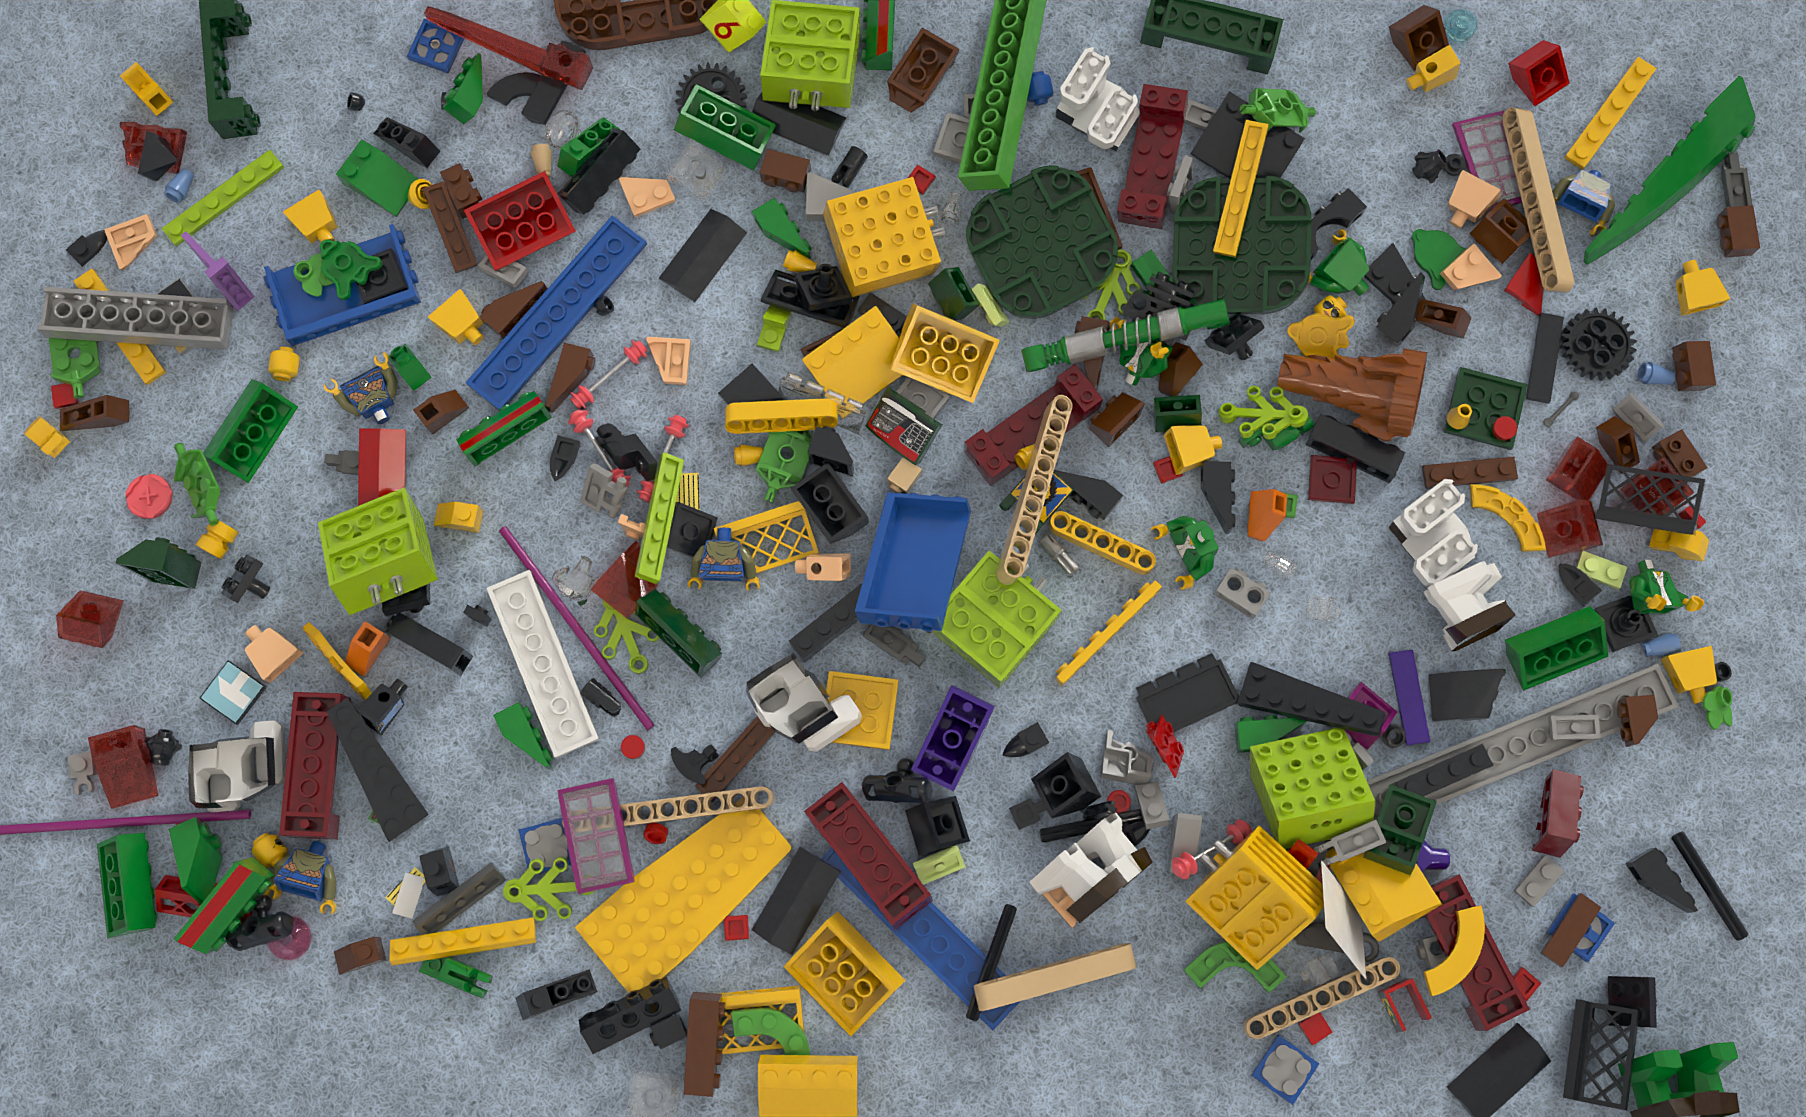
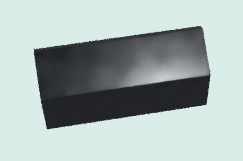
M762 92L756 99L752 113L776 124L773 134L828 156L846 120V117L819 107V110L816 111V105L815 110H812V105L797 103V108L794 109V107L790 108L787 102L763 100Z
M710 209L660 275L659 279L693 302H696L747 232L728 216Z
M776 269L761 297L760 302L842 328L847 327L851 323L860 296L852 297L853 302L851 304L809 311L797 284L777 279V277H781L795 282V275Z
M799 847L753 926L752 931L768 943L793 955L841 871L804 848Z
M1516 1023L1446 1087L1472 1117H1491L1545 1068L1551 1060L1539 1042L1519 1023Z

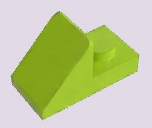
M772 305L769 306L762 318L763 327L757 347L779 352L792 313L791 311Z

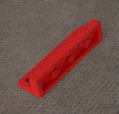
M165 875L155 888L157 912L191 917L196 910L191 909L186 903H194L198 908L200 906L181 887L179 877ZM164 899H170L176 905H164ZM252 910L248 914L244 913V917L240 918L241 923H244L248 917L252 916Z

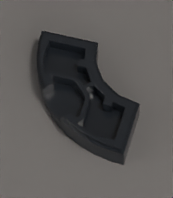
M523 72L506 76L496 82L486 94L488 97L507 106L515 98L531 96L542 75Z

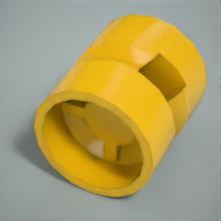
M219 521L215 526L208 524L206 527L207 533L202 534L195 545L222 560L228 551L227 544L233 543L239 532Z

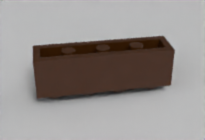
M693 992L690 997L683 1095L713 1097L715 1089L720 1088L721 1074H717V1065L722 1063V1050H718L719 1041H723L724 1026H720V1017L725 1016L726 1003L722 1002V994Z

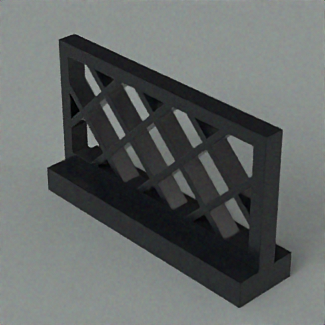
M1607 464L1599 510L1597 509L1595 519L1696 536L1697 521L1706 479ZM1612 470L1622 471L1627 480L1615 487L1610 480ZM1626 472L1635 473V474H1634L1633 476L1629 477V475H1628ZM1640 474L1646 475L1651 481L1649 485L1641 490L1632 481ZM1651 476L1659 478L1654 481ZM1664 478L1671 479L1676 486L1666 494H1663L1657 486V483ZM1675 480H1681L1684 482L1678 485V483ZM1630 482L1637 493L1625 500L1618 489ZM1688 482L1699 483L1697 493L1690 498L1681 489ZM1610 484L1613 489L1608 492ZM1654 486L1661 497L1649 504L1642 493ZM1679 490L1686 501L1674 508L1666 497ZM1613 492H1616L1623 501L1616 507L1605 506L1607 496ZM1640 496L1647 506L1640 511H1633L1628 502ZM1696 498L1694 506L1691 501ZM1664 499L1671 510L1663 516L1657 515L1652 506ZM1689 503L1694 510L1692 520L1682 519L1676 510ZM1625 505L1628 508V510L1620 509V507ZM1650 509L1653 514L1644 513V511ZM1674 513L1677 518L1669 517V515Z
M1576 999L1563 1098L1627 1111L1640 1015L1639 1010ZM1595 1008L1603 1009L1609 1016L1600 1025L1594 1019ZM1623 1013L1632 1014L1631 1025L1623 1030L1616 1019ZM1613 1022L1620 1033L1609 1040L1602 1029ZM1599 1032L1606 1043L1595 1050L1591 1044V1037ZM1624 1037L1628 1042V1049L1620 1055L1613 1043ZM1610 1047L1616 1058L1606 1065L1599 1053ZM1596 1057L1603 1068L1592 1075L1587 1068L1588 1061ZM1620 1061L1625 1068V1073L1622 1077L1616 1079L1610 1068ZM1606 1071L1613 1083L1603 1090L1596 1081V1078ZM1590 1082H1593L1599 1091L1593 1098L1584 1097L1585 1086ZM1616 1086L1622 1093L1621 1104L1612 1103L1606 1095ZM1603 1096V1098H1604L1606 1101H1602V1100H1598V1099Z

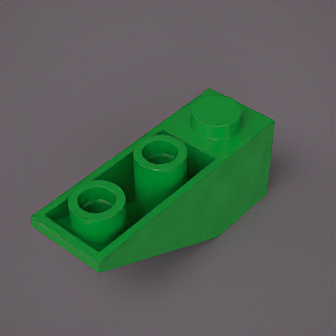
M480 53L476 54L473 58L468 57L461 66L463 68L462 73L460 72L453 80L454 87L444 97L446 102L442 108L463 125L475 117L483 102Z
M601 118L561 147L557 167L572 177L614 128H619L606 118Z
M773 198L752 211L753 219L765 237L791 251L796 250L811 259L810 251L812 248L806 238L801 239L798 234L800 229L795 221L790 222L787 215L789 213L783 203L779 204Z
M518 702L493 715L502 735L546 768H552L550 761L553 758L548 748L543 749L540 743L543 737L538 727L533 728L530 720L533 719V715L528 706L523 707Z
M1277 715L1264 716V720H1254V717L1240 718V721L1234 725L1237 753L1250 752V746L1277 741L1307 721L1290 717L1278 719Z

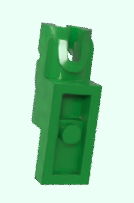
M1308 414V419L1303 426H1288L1277 433L1273 439H1265L1262 428H1260L1249 438L1241 436L1238 442L1242 448L1248 445L1252 448L1262 441V436L1272 451L1279 450L1299 437V432L1304 434L1312 429L1314 422ZM1274 419L1269 423L1275 425L1282 419Z
M451 957L425 960L419 972L438 979L440 982L479 998H484L488 990L477 986V980L491 983L493 978L492 975Z

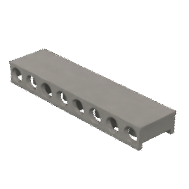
M44 287L46 294L38 331L45 338L228 350L234 307L230 305L227 299Z

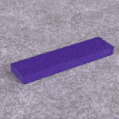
M1413 650L1391 652L1388 655L1401 724L1406 733L1405 745L1430 743Z

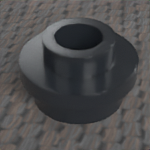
M1450 154L1446 157L1448 165L1444 167V170L1449 175L1457 176L1461 174L1462 170H1465L1466 161L1461 155ZM1452 161H1456L1459 166H1454Z
M1397 724L1389 725L1382 734L1384 744L1391 748L1401 746L1406 739L1405 730ZM1392 732H1396L1395 739H1390Z

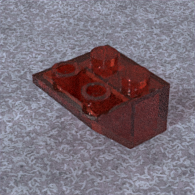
M1577 436L1567 445L1546 481L1586 505L1605 476L1608 463L1596 447Z
M1665 457L1646 469L1679 475ZM1642 474L1632 480L1639 490L1651 483L1648 477ZM1651 476L1654 481L1659 478ZM1664 478L1657 483L1663 494L1676 487L1672 480ZM1675 480L1678 483V485L1684 482L1681 480ZM1630 482L1620 488L1627 498L1637 493ZM1688 484L1681 487L1687 497L1694 493ZM1654 486L1642 493L1649 504L1661 497ZM1679 490L1666 497L1674 508L1685 500ZM1640 496L1630 501L1638 511L1647 506ZM1664 499L1652 506L1657 515L1663 516L1671 510ZM1650 509L1644 511V513L1653 514Z

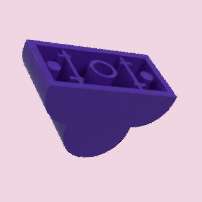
M951 685L911 770L954 792L985 732L995 706Z

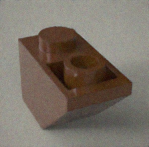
M1178 342L1173 344V349L1167 357L1168 367L1160 373L1158 390L1170 397L1177 396L1203 365L1190 346Z
M451 390L431 396L413 409V411L433 435L469 407L456 390Z
M1655 695L1632 696L1618 700L1617 715L1621 718L1622 722L1620 734L1626 747L1639 744L1657 721L1658 713Z

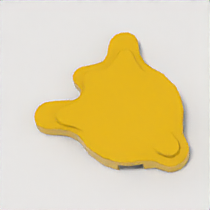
M1320 313L1311 314L1299 322L1291 323L1287 333L1306 357L1308 355H1319L1335 358V355H1339L1337 349L1349 346L1347 331L1354 326L1355 319L1351 315L1333 318Z

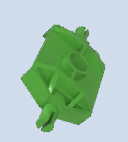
M1255 88L1249 94V105L1242 104L1240 106L1241 114H1251L1257 122L1268 124V131L1273 126L1299 127V133H1301L1309 124L1308 116L1314 117L1316 114L1314 107H1306L1297 94L1292 90Z
M49 338L53 369L51 377L58 382L70 384L73 387L75 399L84 398L82 386L101 372L97 341ZM74 349H80L81 354L75 359L70 358V353Z
M809 430L770 432L755 470L768 485L764 501L767 502L771 494L769 503H773L778 490L791 488L801 481L809 460L807 452L813 437ZM781 449H791L793 457L791 459L782 458L780 454Z
M183 443L175 444L174 449L178 455L174 482L183 481L184 487L188 491L192 505L197 511L195 515L190 517H207L210 526L217 525L219 519L215 511L221 493L202 450H189L186 452Z

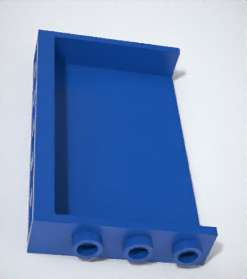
M391 224L389 225L391 233L356 244L369 256L391 248L408 290L364 304L356 282H353L351 285V296L348 300H340L338 298L335 284L323 286L322 295L315 297L306 293L303 290L302 282L295 278L293 273L295 265L275 272L269 266L264 267L266 273L263 276L267 288L271 289L272 296H270V301L273 308H277L278 312L276 321L279 328L283 329L286 340L292 346L421 303L415 285L419 283L415 270H410L409 263H412L409 251H404L402 244L406 243L401 230L398 231ZM304 270L302 275L308 274L309 270Z
M887 492L855 608V613L860 623L873 624L879 627L894 626L905 630L915 628L927 632H932L933 630L942 631L971 515L967 498Z

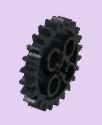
M707 63L706 69H703L699 64L698 72L690 69L692 76L683 75L686 83H678L682 89L676 91V95L681 97L675 100L676 105H681L677 109L679 114L696 84L742 108H747V104L742 101L747 99V94L741 93L746 90L745 86L739 85L741 83L740 77L734 79V70L729 74L727 73V66L720 70L719 64L716 63L713 69ZM721 81L724 83L721 89L716 90L712 88L715 82Z
M1594 308L1591 313L1586 309L1582 314L1577 313L1574 319L1571 318L1567 323L1569 326L1562 330L1566 333L1560 339L1565 342L1560 346V349L1566 350L1562 357L1570 358L1567 366L1574 364L1573 372L1580 369L1582 371V378L1588 373L1590 380H1593L1596 375L1599 381H1602L1605 376L1610 380L1614 377V374L1619 376L1623 372L1622 369L1626 370L1629 367L1628 363L1634 360L1632 354L1637 349L1631 346L1637 340L1630 339V337L1635 332L1627 331L1630 323L1623 325L1621 322L1624 317L1621 316L1616 319L1615 311L1607 315L1606 308L1601 313L1598 312L1597 308ZM1592 326H1597L1600 329V333L1596 332ZM1610 340H1614L1618 347H1614ZM1578 341L1583 342L1586 345V349L1580 347ZM1596 356H1600L1604 363L1598 362Z

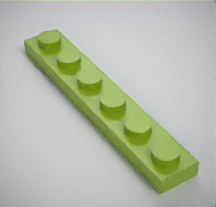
M269 149L161 229L177 247L185 241L181 237V234L185 231L192 236L285 167Z
M665 452L659 457L635 577L657 584L661 578L684 463L683 459Z

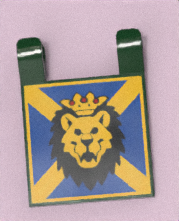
M1038 465V468L1041 471H1044V469L1040 465ZM1054 471L1035 534L1074 491ZM1025 476L999 504L1002 510H1009L1016 500L1018 501ZM1032 485V488L1038 492V489ZM1026 506V509L1032 512V509L1029 506Z

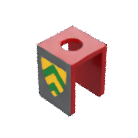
M1413 978L1404 979L1378 991L1379 997L1397 1032H1404L1406 1028L1389 993L1404 986L1421 1020L1432 1019Z

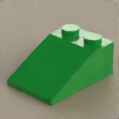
M363 139L360 140L336 173L342 184L395 217L398 216L408 202V191L411 184L418 180L417 177Z
M194 817L170 828L169 833L181 887L201 905L214 889L222 860L220 850L222 841L218 834L211 832L206 823L203 824L197 817Z

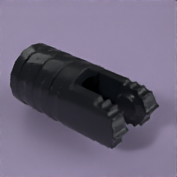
M851 146L832 176V182L839 184L842 180V186L849 188L868 155L860 148Z
M592 678L583 687L580 694L598 709L601 708L609 714V716L615 717L619 715L621 710L619 701L600 682Z

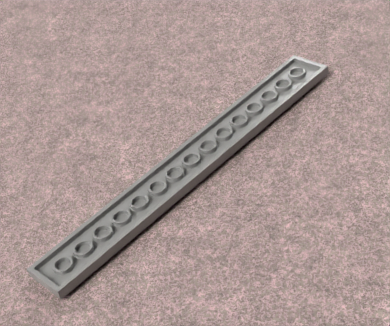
M1659 664L1653 665L1367 780L1375 799L1374 820H1377L1390 784L1480 744L1484 745L1494 766L1424 797L1437 801V805L1596 741H1550L1549 716L1599 715L1601 738L1620 731L1622 728L1621 718L1617 715V704H1619L1618 700L1632 696L1655 695L1658 715L1679 706Z

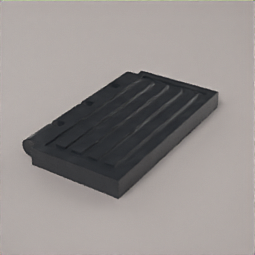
M1210 653L1197 659L1200 666L1199 669H1197L1194 662H1191L1176 669L1179 676L1177 679L1172 671L1156 678L1155 681L1158 688L1154 687L1152 681L1136 687L1139 693L1136 700L1147 723L1154 721L1156 724L1159 721L1160 715H1163L1166 722L1171 724L1173 732H1176L1237 704L1239 695L1221 659L1216 661L1214 655Z

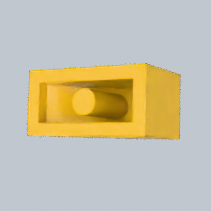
M462 502L438 503L433 526L479 533L483 510L475 504Z

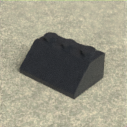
M828 462L790 488L830 544L850 537L869 523L867 514Z

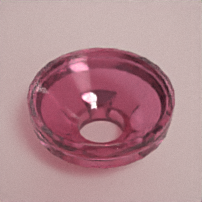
M293 916L292 941L288 945L281 944L279 939L268 943V947L273 955L283 960H295L307 952L311 944L312 934L309 925L301 918ZM275 929L274 935H280Z

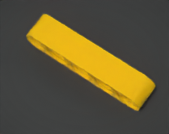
M827 398L731 403L725 407V429L733 434L815 430L816 426L820 428L822 426L834 428L838 424L837 403Z
M1058 511L1051 517L1050 531L1062 539L1141 575L1149 574L1155 566L1156 558L1154 554L1140 546L1063 511ZM1061 519L1065 521L1066 527L1057 528L1054 525V521ZM1083 529L1086 531L1087 537L1079 538L1076 536L1075 531ZM1104 539L1107 541L1108 546L1100 548L1096 544V540ZM1121 548L1126 549L1129 552V556L1122 558L1118 555L1117 550ZM1145 558L1150 562V566L1147 568L1141 567L1138 560Z

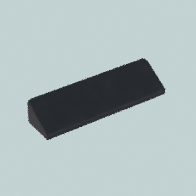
M561 41L521 112L530 122L546 125L586 54L584 49L569 42Z

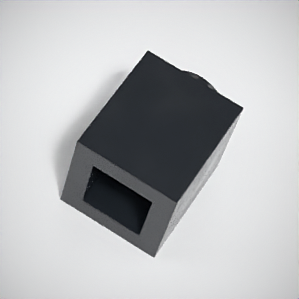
M675 1014L650 1027L652 1030L649 1033L651 1041L655 1047L659 1046L660 1049H664L687 1037V1029L680 1014Z

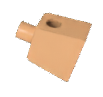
M1462 170L1448 203L1449 209L1455 212L1449 223L1459 229L1462 228L1467 219L1478 223L1499 200L1501 189Z
M851 553L811 554L806 557V560L795 561V573L807 574V580L843 581L851 576Z
M254 625L245 633L252 641L245 648V652L261 678L269 683L304 653L270 627L262 632L257 625Z

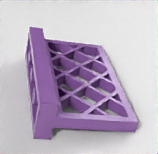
M186 231L181 234V237L207 267V270L204 271L237 311L255 297L223 257L215 262Z

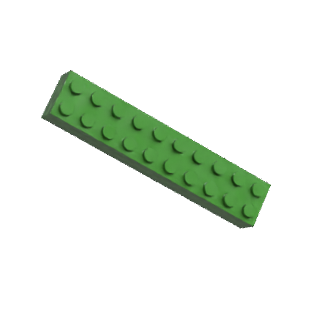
M1047 0L994 1L958 173L959 180L969 191L1005 189L1010 187Z

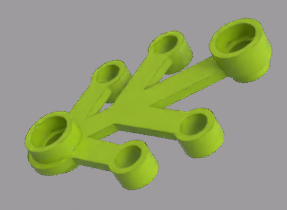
M1118 250V258H1123L1124 263H1117L1109 280L1097 290L1103 289L1096 309L1091 310L1087 317H1098L1105 320L1104 311L1112 292L1118 303V312L1122 315L1121 306L1127 305V300L1117 280L1120 272L1127 284V294L1131 296L1133 293L1129 290V287L1132 285L1136 286L1137 290L1140 289L1139 284L1135 282L1129 269L1132 258L1127 251Z
M1250 386L1247 389V397L1250 401H1254L1261 409L1236 408L1231 403H1224L1219 408L1218 413L1220 420L1227 424L1233 423L1237 417L1258 418L1252 423H1242L1239 426L1240 435L1243 438H1249L1255 431L1262 428L1263 437L1265 439H1273L1277 433L1288 426H1303L1308 419V411L1303 406H1293L1284 397L1281 387H1273L1269 392L1270 399L1273 402H1278L1284 409L1276 410L1261 395V390L1258 386ZM1274 419H1282L1275 425L1269 423Z
M610 590L603 597V605L606 609L599 624L594 628V634L598 638H605L608 635L607 627L615 614L617 624L608 644L602 649V655L608 660L615 658L617 645L623 635L631 656L629 668L636 674H642L647 671L649 664L648 660L643 655H640L632 632L646 637L650 642L658 641L659 637L656 636V638L650 639L648 636L652 631L650 628L626 619L623 610L635 614L636 605L626 601V597L621 591ZM616 597L619 599L617 605H611L612 598ZM604 627L605 633L603 635H598V628ZM608 648L613 649L611 656L605 655V651ZM637 661L643 662L641 669L635 668Z
M559 856L554 860L553 866L537 884L527 885L535 874H539L544 869V861L540 858L533 859L529 864V868L519 879H511L504 885V897L509 902H521L533 912V917L537 921L546 919L548 908L537 904L529 896L533 894H538L557 910L559 918L567 919L572 914V907L567 903H563L553 893L577 891L575 881L551 883L560 872L565 871L568 867V860L563 856ZM557 861H563L565 863V867L559 868L557 866ZM538 862L541 865V869H534L533 863ZM590 874L583 875L584 879L594 877ZM511 888H517L519 890V894L513 895L511 893ZM594 891L586 892V893H581V894H583V895H590V894H592ZM567 908L569 914L562 915L560 909ZM537 910H543L545 912V916L539 917L537 915Z

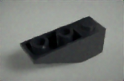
M388 117L379 124L373 133L417 164L426 168L429 167L440 153V150L426 135Z
M1421 272L1418 276L1414 274L1406 284L1408 288L1405 292L1397 294L1391 302L1393 304L1392 308L1388 312L1384 311L1377 319L1379 324L1376 327L1399 345L1415 328L1425 276Z
M1203 461L1201 465V490L1224 533L1229 534L1232 528L1235 527L1236 522L1235 514H1232V505H1235V491H1231V483L1235 482V469H1231V462Z
M1054 470L1056 474L1074 489L1070 498L1079 505L1083 503L1088 507L1087 511L1096 519L1101 518L1105 520L1122 500L1123 495L1105 480Z
M1656 847L1647 849L1625 863L1639 885L1686 913L1698 911L1694 905L1696 902L1693 896L1684 890L1680 884L1682 883L1681 878L1675 871L1670 869L1667 864V857L1661 850H1658Z
M590 969L523 992L515 997L524 1021L597 992Z

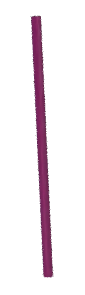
M507 526L502 527L499 533L525 568L531 571L534 580L647 731L655 725Z
M251 810L0 825V835L178 824L197 817L201 822L251 819Z

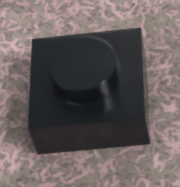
M467 605L463 611L466 616L488 627L492 620L487 615L489 611L479 605H476L475 608Z

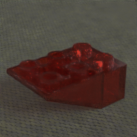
M131 725L88 737L92 761L111 809L159 796L153 765L150 763L149 748L144 742L147 736L143 727Z

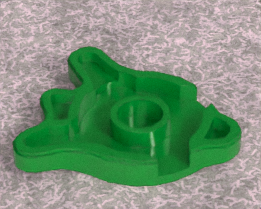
M1417 229L1411 236L1414 243V260L1429 275L1432 288L1434 290H1441L1445 286V279L1440 273L1466 248L1458 245L1456 240L1444 231Z
M326 239L319 246L322 258L321 270L336 285L337 296L340 300H348L350 298L353 282L364 285L369 272L379 270L382 267V261L379 257L366 255L354 242L340 243L339 241Z

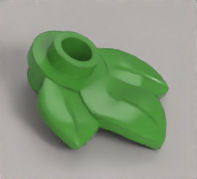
M321 253L313 255L308 261L298 262L293 270L295 278L302 282L303 290L315 297L322 295L323 286L334 284L321 270ZM304 270H309L308 274L302 275Z
M1715 686L1703 698V708L1707 711V722L1713 730L1718 729L1722 722L1728 726H1732L1733 723L1730 707L1733 698L1731 691L1727 687Z

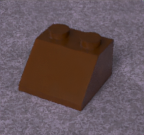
M1426 5L1419 7L1389 26L1393 44L1414 71L1419 62L1449 45L1440 10Z
M1504 198L1469 233L1477 243L1486 248L1502 264L1530 236L1526 217Z
M1123 392L1118 397L1112 396L1105 404L1107 408L1102 413L1097 411L1090 419L1089 430L1108 448L1140 417L1145 405L1142 401Z

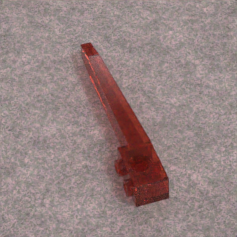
M427 6L424 12L427 20L445 30L541 75L577 89L583 90L593 70L588 55L580 51L577 53L573 52L562 44L555 45L549 42L545 50L441 9ZM565 63H571L569 66H563Z

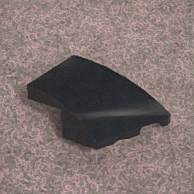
M753 363L718 392L727 405L740 402L785 400Z
M1482 669L1429 674L1432 721L1489 719L1493 709V702L1499 693L1500 681L1505 676L1506 669Z

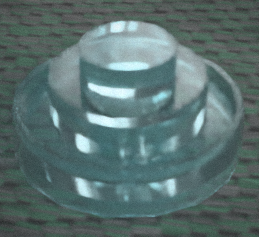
M1465 9L1452 11L1444 22L1446 35L1456 42H1464L1471 39L1478 26L1476 17L1472 12Z

